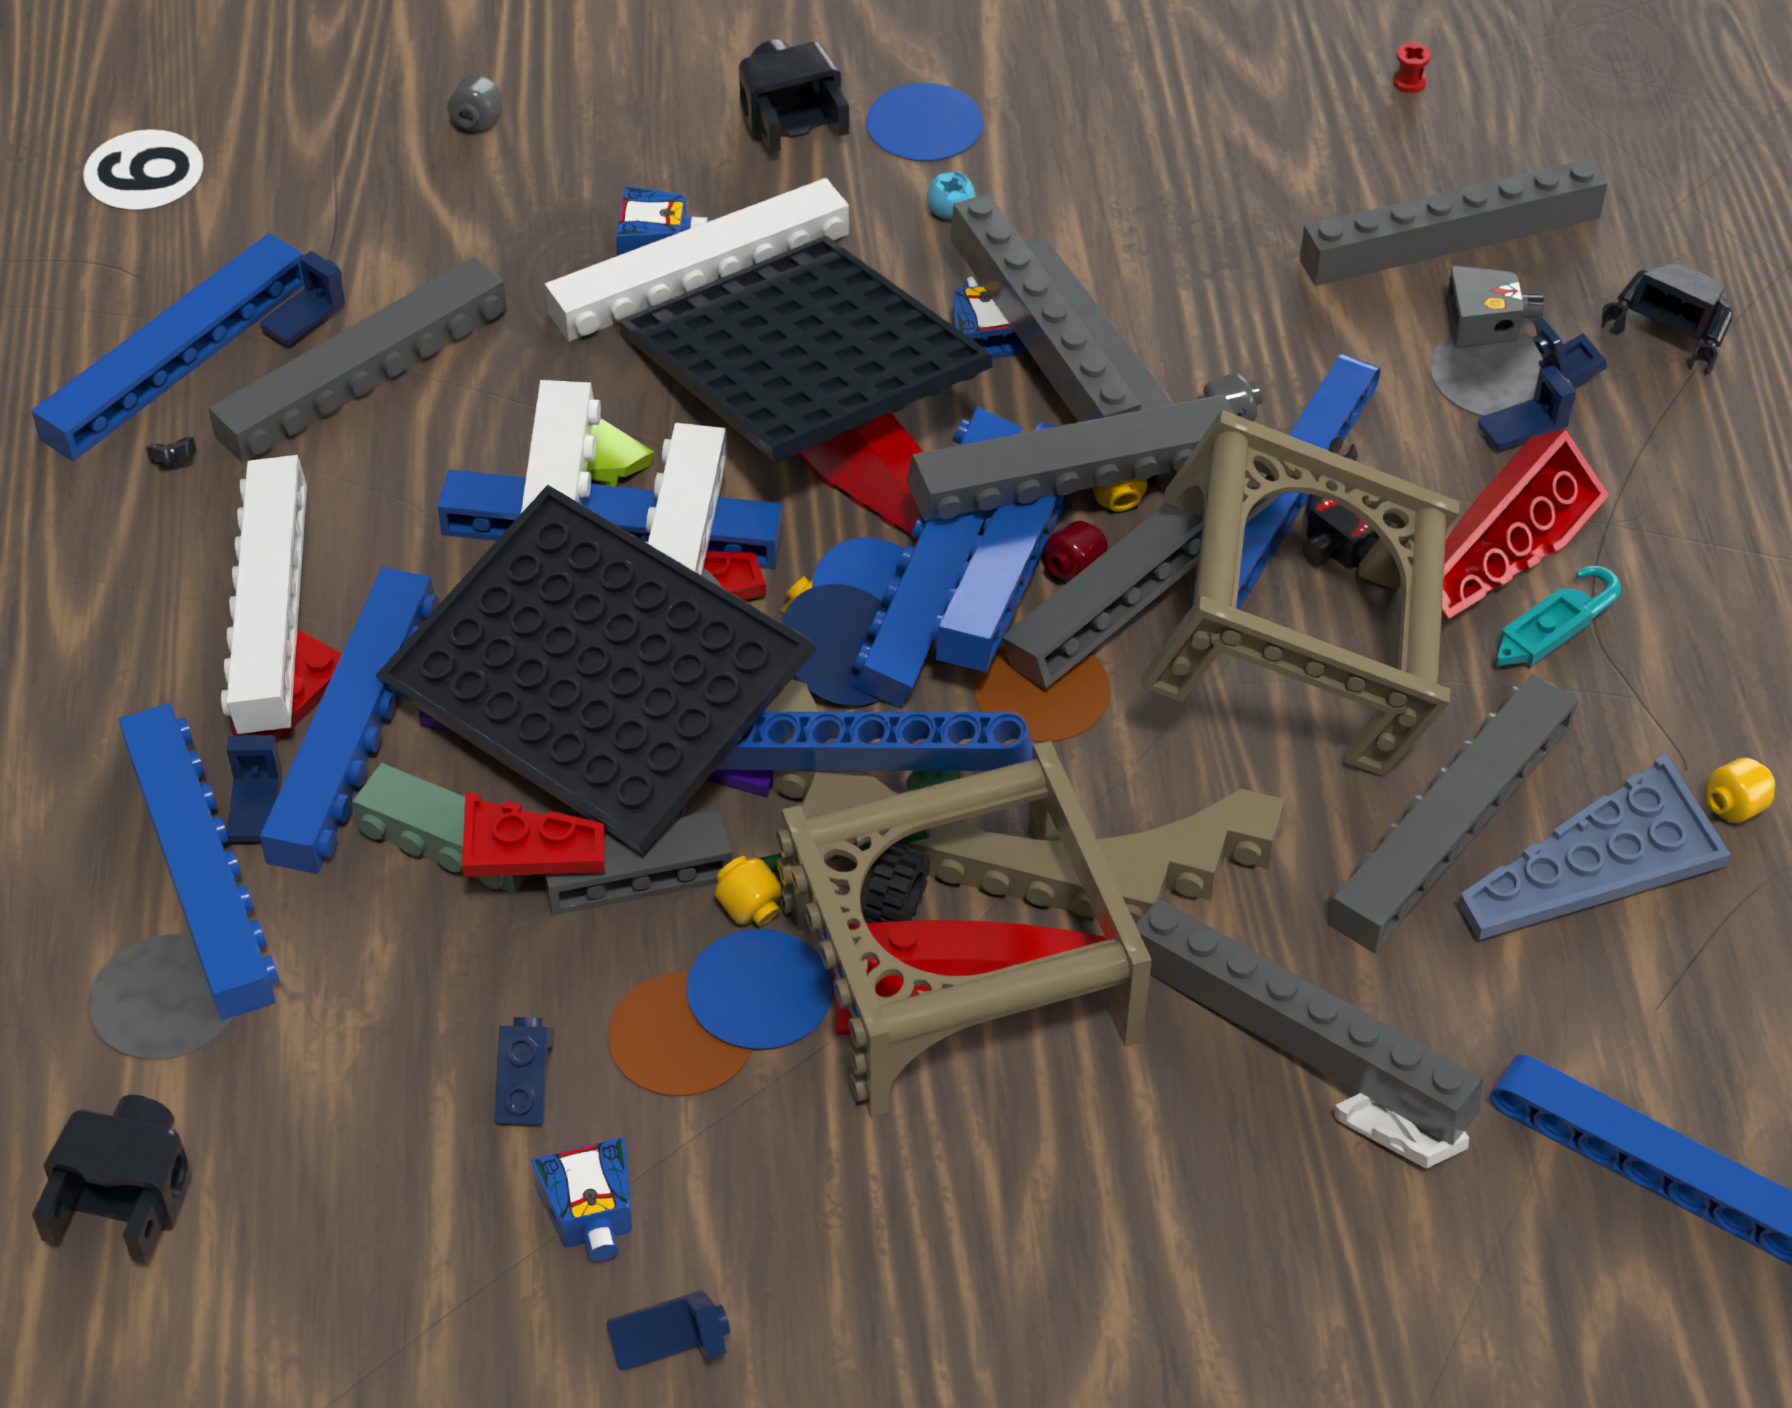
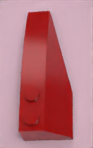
M890 412L871 420L863 427L852 428L834 436L826 443L816 444L796 453L824 484L832 489L836 487L841 488L851 495V501L861 508L870 507L881 514L882 521L893 529L899 527L911 534L920 512L906 480L912 455L923 453V450ZM913 537V542L916 543L918 538ZM971 552L968 556L967 561L971 559Z
M1566 429L1531 437L1487 485L1446 539L1442 599L1443 620L1450 619L1486 596L1487 592L1495 587L1506 584L1513 579L1514 575L1522 570L1530 569L1541 562L1540 559L1546 555L1557 552L1565 547L1609 497L1608 492Z
M915 920L866 923L875 940L893 957L913 968L945 976H971L988 973L1106 941V938L1103 936L1018 923L974 920ZM850 924L848 925V928L850 930H856L859 928V926L856 924ZM866 958L868 962L867 975L879 965L874 958ZM832 969V974H833V989H834V980H836L837 977H836V974H835V972H834V969ZM887 975L877 983L875 991L880 997H892L902 988L903 980L898 975ZM924 985L914 986L913 996H917L918 990H930ZM834 990L836 1036L851 1035L849 1029V1019L852 1018L848 1007L841 1009Z

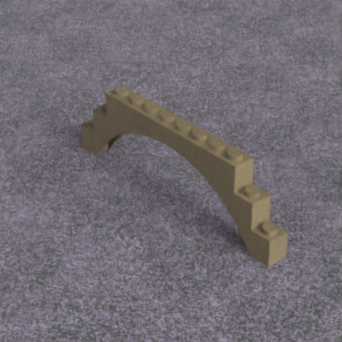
M791 679L764 712L820 711L809 692L807 684ZM791 738L781 741L780 744L788 742ZM834 738V739H829V740L826 741L824 744L831 743V742H833L836 738ZM773 770V791L783 793L791 798L805 799L802 805L805 818L897 795V793L889 789L867 770ZM1240 788L1233 794L1188 818L1141 833L1096 839L1135 924L1158 899L1163 900L1166 889L1179 892L1188 897L1197 896L1211 900L1224 858L1238 861L1244 865H1256L1269 869L1281 828L1285 799ZM955 821L930 828V838L902 844L929 854L930 864L928 867H930V872L928 876L940 878L951 884L960 883L984 889L995 895L1004 894L1027 900L1038 906H1051L1074 912L1082 917L1096 918L1061 840H1035L987 832ZM879 857L875 860L876 863H879Z

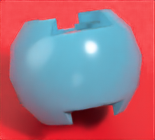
M948 172L938 175L930 182L926 194L931 211L943 220H952L954 203L976 198L970 179L960 172Z

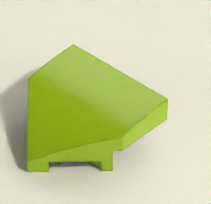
M601 418L599 425H592L591 436L596 437V454L594 461H587L586 472L591 473L592 480H596L602 485L616 487L618 476L625 477L652 465L653 450Z

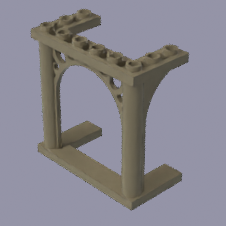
M1221 410L1165 490V503L1203 517L1195 595L1192 608L1143 672L1141 688L1183 702L1220 652L1227 653L1377 709L1378 711L1346 747L1345 763L1385 777L1450 703V689L1438 684L1446 530L1459 515L1460 502ZM1257 471L1274 477L1275 481L1272 482L1265 479ZM1249 482L1252 486H1254L1257 489L1247 488L1246 485ZM1299 492L1312 494L1347 508L1365 521L1378 534L1380 538L1359 563L1358 576L1396 591L1402 585L1398 669L1236 609L1245 523L1251 508L1264 498L1279 493ZM1384 520L1391 522L1389 526L1386 525Z
M1051 740L1033 745L1032 760L820 815L805 818L800 805L782 809L783 829L776 831L779 850L783 857L777 859L780 878L784 885L781 887L782 898L780 902L785 914L792 912L798 929L809 927L811 932L819 930L822 941L819 942L822 962L826 970L834 969L837 977L834 980L837 1001L841 1009L848 1007L852 1016L849 1019V1029L854 1046L849 1047V1054L855 1072L849 1074L851 1089L857 1102L864 1100L870 1118L889 1113V1089L898 1074L917 1055L939 1040L959 1030L992 1019L1110 987L1108 1011L1124 1047L1143 1042L1152 959ZM1030 802L1028 831L1031 838L1035 840L1062 841L1106 938V941L988 973L971 976L937 975L924 972L901 962L888 953L875 940L864 921L861 911V889L865 876L875 860L900 839L932 827ZM870 842L871 846L869 849L864 851L859 849V846ZM834 855H841L853 860L857 867L849 872H840L831 869L826 863ZM837 885H846L849 892L845 895H839ZM856 924L859 926V928L856 930H850L848 928V925ZM866 958H874L879 965L867 975L868 962ZM892 974L902 978L903 986L897 994L888 998L877 995L875 987L882 978ZM924 985L930 990H918L917 996H913L914 986Z

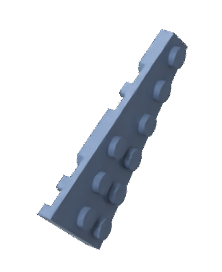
M1667 753L1657 758L1654 761V765L1640 775L1637 772L1625 780L1624 786L1612 795L1602 796L1554 829L1552 836L1539 845L1535 842L1526 848L1522 856L1507 867L1500 866L1462 892L1458 905L1478 940L1728 866L1731 854Z

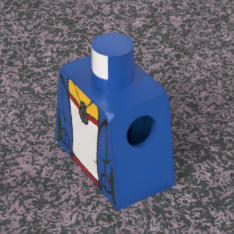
M625 185L616 234L618 256L707 223L709 219L707 217H687V200L683 194Z
M975 275L965 280L964 288L953 292V326L991 353L992 359L1030 354Z
M624 1137L531 1159L536 1191L562 1245L573 1247L586 1244L589 1258L593 1261H605L614 1257L619 1250L615 1236L626 1234L632 1230L629 1174Z

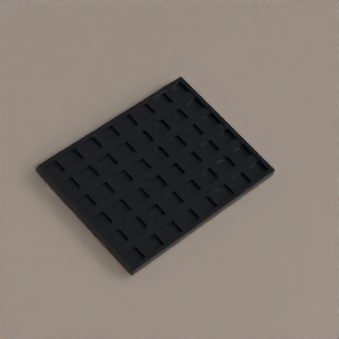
M826 235L618 320L621 334L774 462L792 458L797 452L816 444L826 443L834 436L852 428L863 427L871 420L889 412L900 411L914 401L926 396H934L944 388L960 381L971 380L977 374L993 367L991 353Z

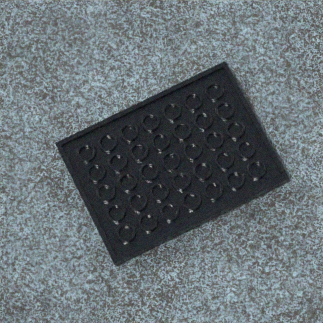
M547 485L379 670L376 677L386 688L591 821L604 823L605 830L643 854L808 661L816 649L812 640L550 485Z

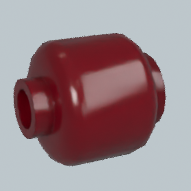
M1079 520L1067 524L1052 534L1045 543L1044 554L1047 568L1054 576L1068 583L1107 551L1108 545L1105 535L1099 528Z

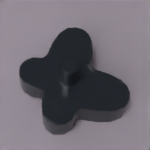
M192 436L181 438L174 444L156 443L146 446L149 460H156V462L170 460L172 468L180 467L178 458L191 456L192 452L197 450L195 439Z

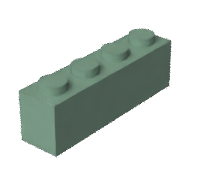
M381 763L352 801L358 829L372 839L381 838L400 846L408 854L424 856L440 863L451 872L460 871L463 873L462 853L465 797ZM528 875L475 876L474 878L479 879L490 888H500L516 894Z

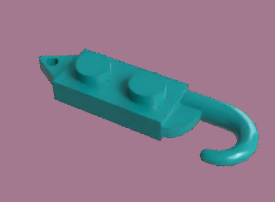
M1587 566L1578 570L1575 573L1577 578L1586 576L1597 577L1605 583L1606 588L1594 597H1590L1584 592L1575 589L1560 588L1501 630L1499 639L1501 647L1496 665L1502 666L1526 662L1528 665L1533 666L1590 625L1594 617L1614 604L1620 596L1621 584L1618 577L1612 571L1599 566Z

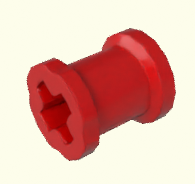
M1405 43L1397 51L1396 57L1399 62V68L1394 73L1393 84L1402 92L1417 93L1426 86L1424 71L1425 66L1430 61L1431 53L1426 46L1420 43Z

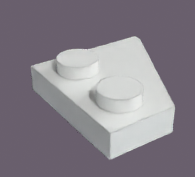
M1362 1093L1335 1105V1117L1339 1122L1426 1169L1468 1149L1469 1136L1465 1131L1452 1146L1374 1102Z

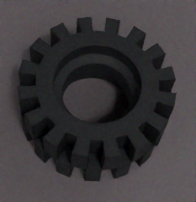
M898 843L892 844L885 850V853L881 854L879 865H876L873 871V880H870L868 888H870L869 893L865 896L864 903L867 904L863 908V914H865L864 920L866 922L911 921L912 917H915L917 905L921 903L923 898L922 891L926 888L928 881L926 877L930 872V867H928L930 864L929 854Z

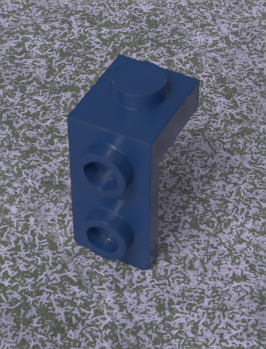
M313 251L300 258L305 289L260 321L261 329L285 345L292 344L345 304L340 268L333 261L326 260Z
M1542 316L1534 319L1537 335L1533 337V341L1542 356V360L1538 361L1540 369L1554 365L1563 377L1570 380L1573 387H1576L1607 368L1605 357L1584 333L1563 344L1561 338Z
M1554 365L1540 369L1533 399L1482 416L1478 419L1477 426L1496 450H1502L1528 441L1531 437L1568 427L1576 391L1570 380L1565 379Z
M260 735L228 736L227 754L233 775V786L227 836L230 842L261 841L260 834L277 799L280 788L282 768L275 737Z
M513 1017V1026L499 1025L495 1098L496 1123L541 1125L544 1123L548 1048L554 1047V1029L542 1027V1018Z
M703 1290L618 1316L606 1322L616 1364L620 1370H626L697 1346L707 1359L727 1354L723 1336L731 1334L727 1315L722 1304L715 1306Z

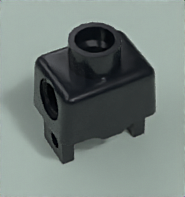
M779 39L769 40L755 48L751 57H747L739 63L740 107L752 137L757 141L763 140L770 153L781 151V137L795 138L807 135L814 128L830 123L838 136L849 134V103L841 91V73L820 43L809 42L790 47L785 41Z
M131 1094L123 1096L118 1101L112 1116L88 1110H77L71 1114L43 1164L48 1181L32 1213L42 1241L56 1244L71 1210L128 1222L123 1238L131 1261L146 1264L160 1230L169 1231L173 1229L191 1177V1171L180 1135L172 1129L175 1117L167 1107L154 1099Z

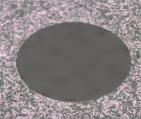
M1520 332L1519 338L1515 341L1456 347L1454 335L1451 334L1443 339L1435 348L1431 358L1430 370L1435 385L1447 399L1467 411L1485 416L1534 398L1540 371L1538 361L1542 360V356L1534 344L1533 337L1523 332Z
M160 935L138 941L124 948L113 956L100 970L93 982L89 995V1015L98 1035L115 1050L141 1059H170L196 1051L219 1036L233 1019V1017L220 1021L190 935Z

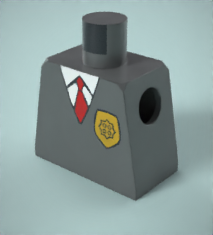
M1462 266L1451 267L1446 297L1456 347L1515 341L1519 338L1523 318L1543 317V295L1521 294L1518 276L1515 273Z

